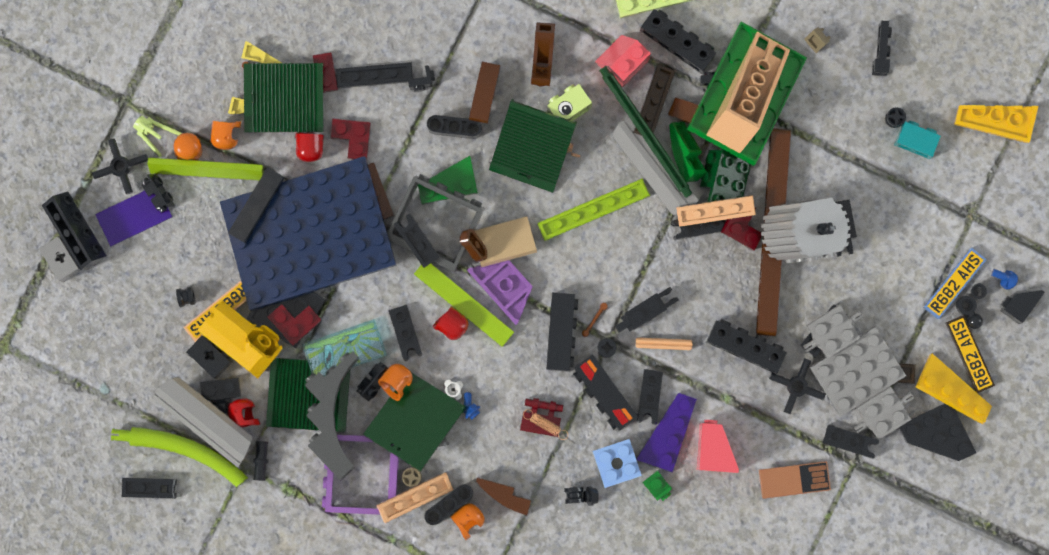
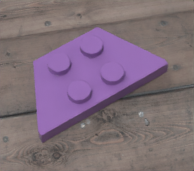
M510 260L485 267L480 265L467 269L469 274L509 319L517 325L533 286Z

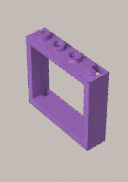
M337 435L339 441L373 442L365 436ZM390 453L388 499L397 495L399 458ZM324 464V469H327V477L323 479V488H326V496L322 498V508H325V512L380 515L378 508L332 506L334 474Z

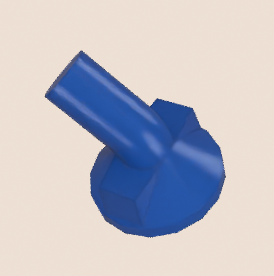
M993 269L991 276L1001 279L1000 284L1006 290L1014 288L1018 283V275L1015 272L1006 270L1004 273Z
M470 392L464 393V405H466L464 411L465 418L473 420L480 414L479 409L481 407L474 403L472 404V394Z

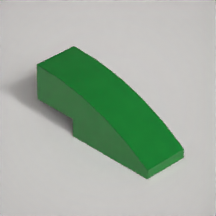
M671 122L669 125L670 139L679 171L686 182L699 181L707 173L698 158L702 151L690 131L687 130L684 122Z

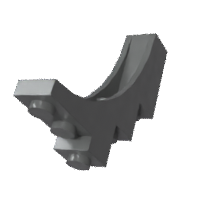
M354 351L350 354L348 352L340 358L341 362L336 367L333 365L325 372V377L320 372L317 374L313 373L306 379L307 383L305 384L306 388L320 402L318 405L314 403L307 410L309 413L306 416L322 432L321 434L316 433L309 439L310 444L308 447L340 481L355 468L344 454L339 443L334 415L336 398L341 383L349 370L359 360Z

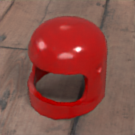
M304 132L295 133L296 155L298 159L304 162L320 160L323 155L324 135Z
M451 306L433 324V328L454 341L460 339L465 334L469 323L464 315Z
M241 398L229 404V418L238 426L243 428L251 425H260V420L253 417L252 409L255 407V404L251 399ZM243 409H245V416H244V417H243V414H242V410H243Z

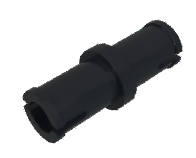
M256 441L255 458H253V463H255L253 480L266 481V464L269 463V459H267L268 442Z

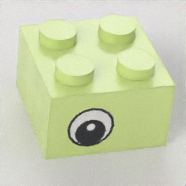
M573 84L564 90L565 93L562 96L556 95L551 98L547 105L548 113L574 121L591 109L592 102L580 84L577 86Z

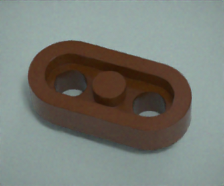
M467 229L462 231L460 243L468 251L471 258L476 262L486 260L487 249L474 230Z

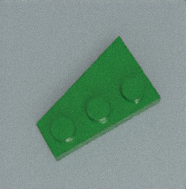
M470 156L430 178V182L437 184V182L442 183L448 187L447 190L453 193L458 191L465 196L478 194ZM420 184L418 185L422 205L449 199Z

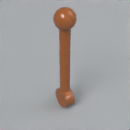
M601 303L599 311L587 329L582 331L583 337L589 336V331L601 313L607 309L608 305L606 303Z

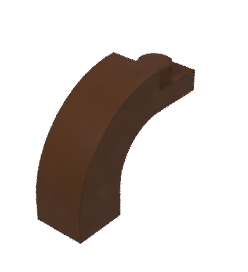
M536 22L531 85L540 87L550 86L555 24Z

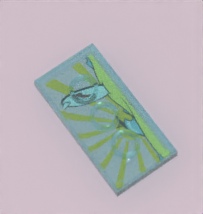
M375 319L302 344L311 373L317 374L320 372L324 377L326 376L325 372L333 365L336 367L341 362L340 358L347 352L350 354L354 351L359 357V360L353 367L387 356Z

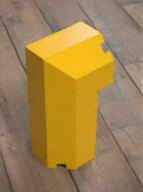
M222 300L197 330L257 379L283 349L282 345L279 346L278 341L280 339L274 331L265 325L256 327V325L251 324Z

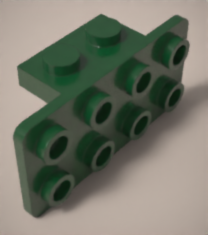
M722 148L720 150H709L705 164L707 173L701 178L700 187L705 189H711L708 202L743 197L751 164Z

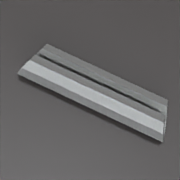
M629 116L621 121L612 134L613 139L672 215H676V207L697 203L704 193L696 182H687L692 194L685 198L682 192H679L643 136L633 132L635 125ZM655 130L654 135L679 170L672 150Z
M179 377L171 378L157 388L156 393L152 397L156 402L236 467H239L251 444L252 436Z

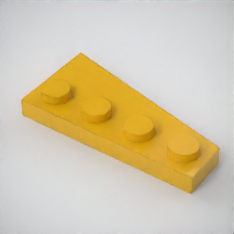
M959 105L954 125L1030 143L1038 106Z
M933 353L929 355L916 388L981 424L985 423L992 406Z

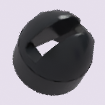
M978 283L972 287L971 293L974 298L982 299L987 294V288L983 284ZM977 287H981V296H978Z

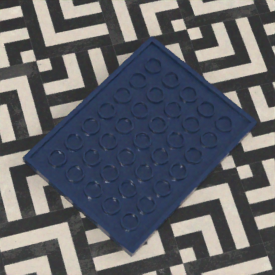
M365 156L282 182L246 244L229 234L250 311L397 266ZM252 192L220 201L228 232Z

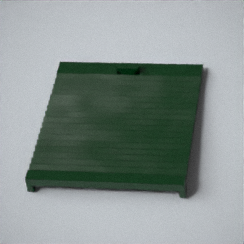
M244 63V132H324L323 63Z
M511 99L489 170L553 193L577 121L573 122Z
M275 358L271 362L266 427L319 430L306 416L309 413L307 410L314 403L317 405L320 403L305 386L307 383L306 379L314 373L312 360L310 363V360ZM350 370L341 383L336 398L334 412L336 432H346Z
M412 373V383L410 386L404 387L403 397L399 401L393 400L390 397L363 435L421 472L448 432L465 411L466 405H462Z

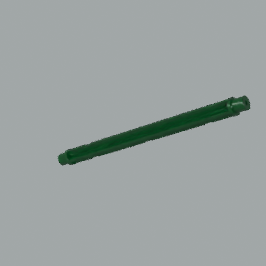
M607 66L600 69L599 72L603 76L602 79L615 95L665 171L669 174L679 192H682L685 198L690 196L692 191L689 189V184L683 178L631 99L622 89L612 71L610 72Z

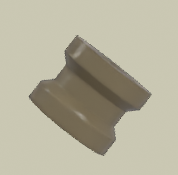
M408 468L402 474L403 483L409 487L417 486L422 480L421 472L415 468Z

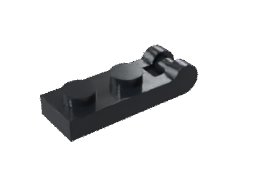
M122 478L121 497L176 499L175 485H177V479ZM162 485H167V492H162Z

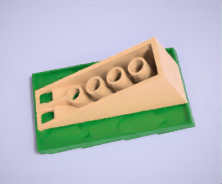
M741 21L687 130L754 166L762 153L807 57Z

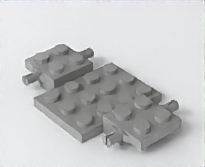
M838 305L806 325L811 332L813 340L803 345L807 353L813 348L818 347L825 355V358L809 368L839 416L841 417L857 407L863 417V422L854 426L855 430L859 434L861 431L869 428L879 440L911 420L906 412L905 404L914 400V397L909 392L902 398H899L890 387L906 375L877 328L873 327L859 336L855 330L854 323L864 318L861 312L858 311L849 317L845 314L842 307Z

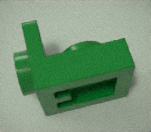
M658 470L642 482L657 501L659 499L664 501L671 495L672 487Z

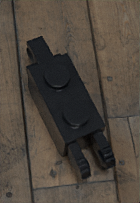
M669 287L659 294H654L625 312L621 316L623 321L615 326L618 333L628 328L629 332L636 330L678 302L679 299L677 297L672 298L666 304L661 300V297L671 293L672 288Z

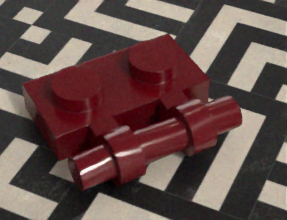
M526 398L524 406L532 407V412H524L520 431L554 436L548 430L542 429L538 424L532 423L530 418L537 413L538 408L549 410L548 416L538 415L560 427L561 418L554 417V412H562L564 405L556 404L555 401H539V398Z

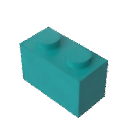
M905 121L900 128L894 146L931 159L941 135H938L934 129L919 127V124L914 121Z

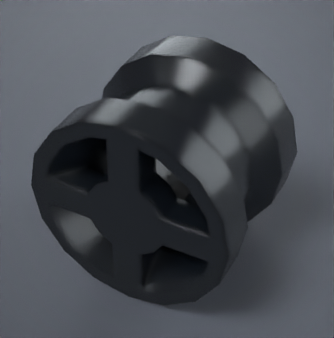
M898 107L890 109L885 115V122L890 128H898L906 120V113Z
M192 286L184 290L181 288L176 289L180 308L186 304H196Z
M609 338L602 339L597 346L599 355L604 358L612 357L617 349L616 343Z
M583 487L564 488V492L567 494L565 504L584 502L582 497Z

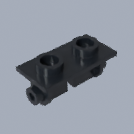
M147 174L148 177L141 180V186L148 197L155 193L156 196L151 201L156 210L163 213L168 210L167 207H174L173 197L162 186V179L156 174Z
M381 361L379 364L376 363L368 373L373 377L371 381L365 377L357 386L356 392L367 401L374 398L381 388L378 381L388 367Z

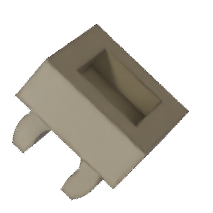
M819 27L815 28L804 38L815 53L824 48L831 38L830 36L826 37L823 33L824 29Z

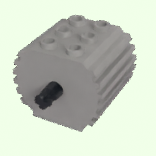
M833 197L769 207L768 215L763 217L765 223L761 224V228H764L761 236H764L762 242L767 246L764 247L765 250L771 253L768 254L770 258L785 260L786 263L834 257V253L841 252L849 244L847 242V238H850V234H848L850 226L847 224L849 218L845 217L847 213L842 211L841 208L843 206L835 203Z

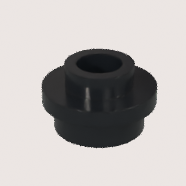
M591 486L587 487L586 491L583 492L584 502H587L588 506L597 504L599 500L598 490Z

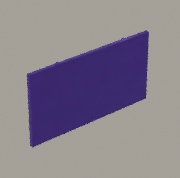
M143 190V192L108 207L95 215L111 247L172 218L169 208L167 207L168 210L163 213L157 211L151 201L156 196L155 193L148 197L147 193Z

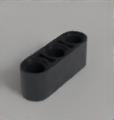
M433 115L427 120V128L434 135L477 139L482 134L481 123L467 118ZM433 121L441 123L438 129H432L430 125ZM458 123L460 128L458 131L453 132L449 129L450 125ZM477 125L479 130L477 133L472 134L468 131L469 127Z
M467 484L460 485L429 508L425 513L426 522L430 525H437L473 497L472 487ZM463 487L468 488L470 491V496L466 499L459 495V491ZM451 499L454 501L455 506L452 510L445 509V500ZM431 511H436L439 514V519L436 522H432L428 518Z

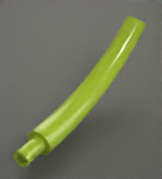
M132 427L131 430L112 428L111 433L119 434V436L111 435V441L129 442L130 446L161 449L189 457L215 470L236 488L248 479L228 459L191 439L147 428Z

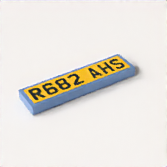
M970 248L923 308L935 318L940 319L987 259L973 248Z

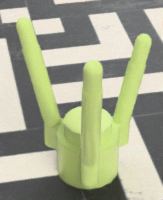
M140 116L134 123L133 128L138 131L137 134L143 138L158 157H162V154L146 137V135L152 134L156 138L161 139V136L153 130V125L176 135L182 133L156 122L150 117L146 119L144 116Z

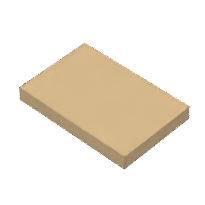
M527 216L474 231L487 249V259L480 261L481 267L537 253Z

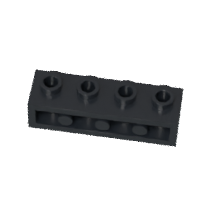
M653 9L641 26L640 31L702 74L715 57V48L709 43L705 42L703 44L698 40L699 37L691 31L689 33L683 29V25L679 22L669 20L667 18L668 15L662 10L657 11Z
M68 191L54 195L42 204L43 209L80 270L97 265L107 256Z
M723 319L720 322L715 321L706 343L778 374L787 352L783 351L784 347L773 343V345L765 343L766 339L758 335L754 338L748 335L749 331L738 327V329L730 327L731 323Z

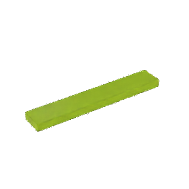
M148 158L147 162L150 174L260 180L264 174L263 165L164 158Z
M642 178L537 223L544 241L650 197V194Z
M432 264L425 268L421 265L414 273L417 278L501 347L514 334V331Z

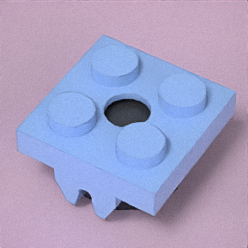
M630 439L592 451L605 488L642 476Z

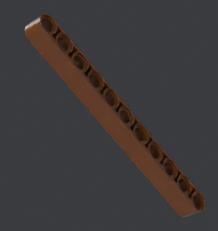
M773 128L770 134L764 216L768 215L769 207L786 204L790 129ZM762 242L756 335L776 337L782 260L770 258L768 254L771 253L765 250L764 247L767 246Z

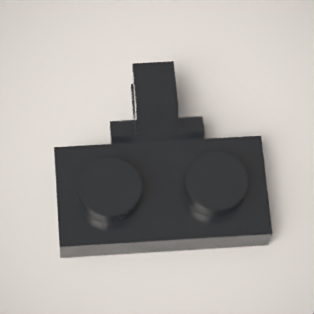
M239 378L200 382L201 395L208 401L213 400V405L217 404L218 409L224 414L228 413L227 403H231V398L241 397Z

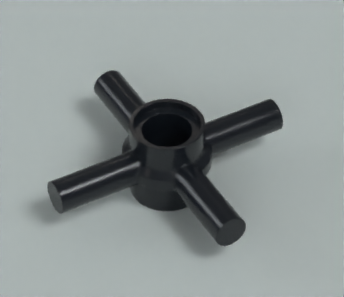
M115 138L110 139L108 143L113 155L110 166L92 172L93 178L97 179L113 173L115 176L120 177L125 194H131L133 190L127 174L132 166L147 162L148 156L143 154L128 160L126 157L121 156ZM119 162H124L125 164L122 171H117L116 169Z
M804 358L798 375L790 379L771 372L769 379L787 386V390L790 393L783 411L784 413L791 415L797 397L804 394L822 401L825 398L826 393L808 387V383L805 380L811 363L809 359ZM795 381H799L802 384L800 392H796L792 387Z

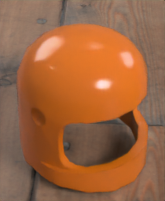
M212 121V145L222 150L235 148L238 140L232 139V129L234 127L240 128L241 121L230 123Z
M188 132L182 133L174 141L173 147L177 159L199 160L203 148L201 141L196 135Z
M393 364L382 375L378 383L393 400L399 401L404 395V387L411 385L413 376L411 371L404 365ZM390 386H392L398 392V394L393 392L390 389Z
M472 503L465 504L450 516L460 529L465 540L471 537L469 530L473 526L478 525L481 528L485 521L482 511Z

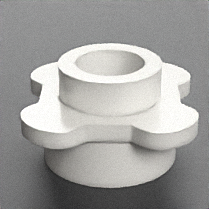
M446 380L444 383L446 387L443 393L456 400L461 399L463 383L461 381L452 382L451 380Z

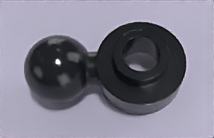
M962 296L956 302L957 311L962 315H968L967 323L972 329L980 328L983 324V319L979 314H975L977 308L976 300L971 296ZM964 302L968 303L967 309L963 308Z

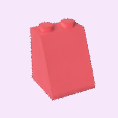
M621 35L595 63L601 68L607 66L623 88L649 62L651 53L638 40Z
M704 420V423H701L699 426L697 470L739 473V468L723 426L717 424L718 420Z

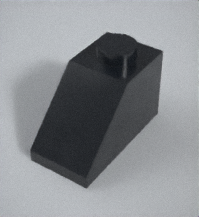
M1039 290L1014 294L1010 297L1006 296L1001 303L1003 307L1000 311L1017 324H1022L1045 292Z

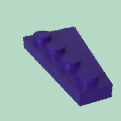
M681 393L676 395L636 458L637 461L673 472L697 399Z

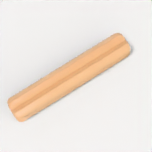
M636 338V348L692 350L693 345L692 340Z

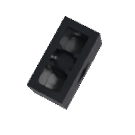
M203 335L186 351L214 379H217L232 363L229 360L230 356L222 350L220 351L215 344ZM208 352H211V353L214 352V354H213L214 359H213V360H212V359H208V360H207V358L209 357V356L207 355Z

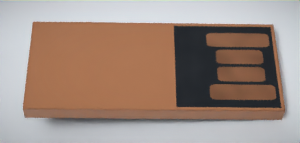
M827 461L759 470L762 499L831 490Z

